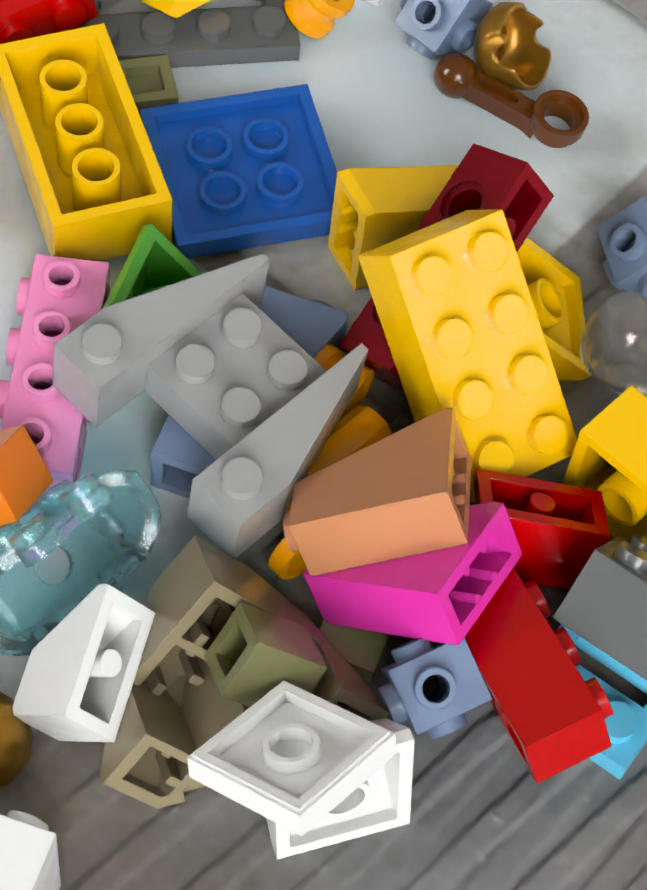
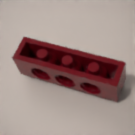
M473 143L425 217L419 223L415 232L466 210L503 209L516 252H518L554 195L528 162ZM371 296L339 347L349 354L362 343L369 349L364 365L374 371V378L404 391Z

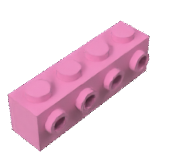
M35 254L31 278L21 277L19 281L16 310L17 314L23 315L21 329L11 328L8 335L6 363L13 366L10 381L0 380V418H3L0 430L24 424L54 480L35 501L36 503L75 506L89 420L53 386L54 344L103 309L110 295L109 262Z

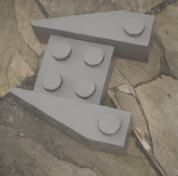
M264 253L104 307L54 344L53 386L96 428L145 391L216 459V461L193 478L187 517L216 546L235 558L281 521L292 502L294 483L306 478L356 392L369 350L361 343L328 371L315 361L256 306L262 301L270 259Z

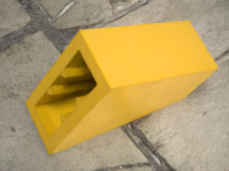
M458 165L347 168L337 172L328 248L354 290L368 286L358 255L415 232Z

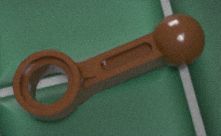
M452 53L444 56L435 67L434 82L437 89L443 95L449 98H464L520 129L529 139H531L534 133L535 137L548 147L564 148L580 140L588 125L589 112L586 105L580 98L570 92L550 90L541 94L534 101L478 70L474 61L461 53ZM544 117H558L565 121L570 129L559 130L553 128L546 122Z

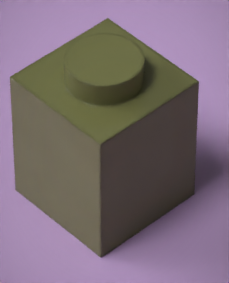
M242 602L238 604L204 655L221 697L249 707L283 680L313 694L320 684L322 675L328 668L307 627Z

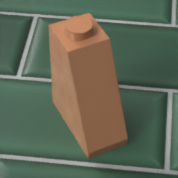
M453 408L439 410L294 483L290 512L284 513L283 530L288 547L292 552H300L311 577L468 544L472 458Z

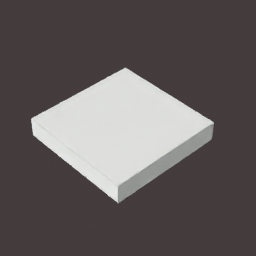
M283 680L187 757L189 776L303 836L397 753L396 734Z

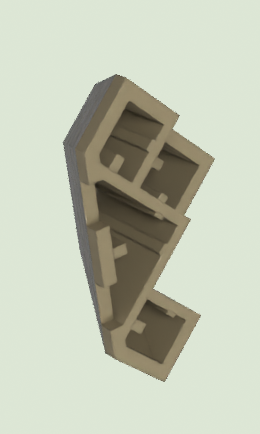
M194 535L152 584L143 604L154 611L155 616L115 742H105L100 777L102 784L156 809L185 802L184 792L207 787L190 778L187 757L249 708V706L221 697L204 657L240 602L308 628L328 667L322 675L320 684L313 695L368 721L386 718L390 712L385 703L304 612L248 565Z

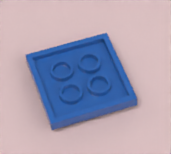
M308 84L140 109L141 120L173 200L172 242L187 259L329 235L337 170Z

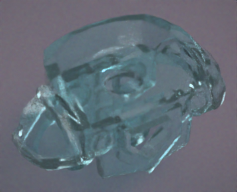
M118 470L102 473L97 476L91 472L73 484L69 479H64L56 485L48 487L18 522L0 526V656L30 655L31 650L99 584H109L121 591L127 582L126 580L141 566V562L147 558L145 554L150 553L159 532L161 513L159 503L152 489L136 470ZM59 547L66 553L69 559V572L62 582L52 585L40 579L36 572L35 564L42 561Z

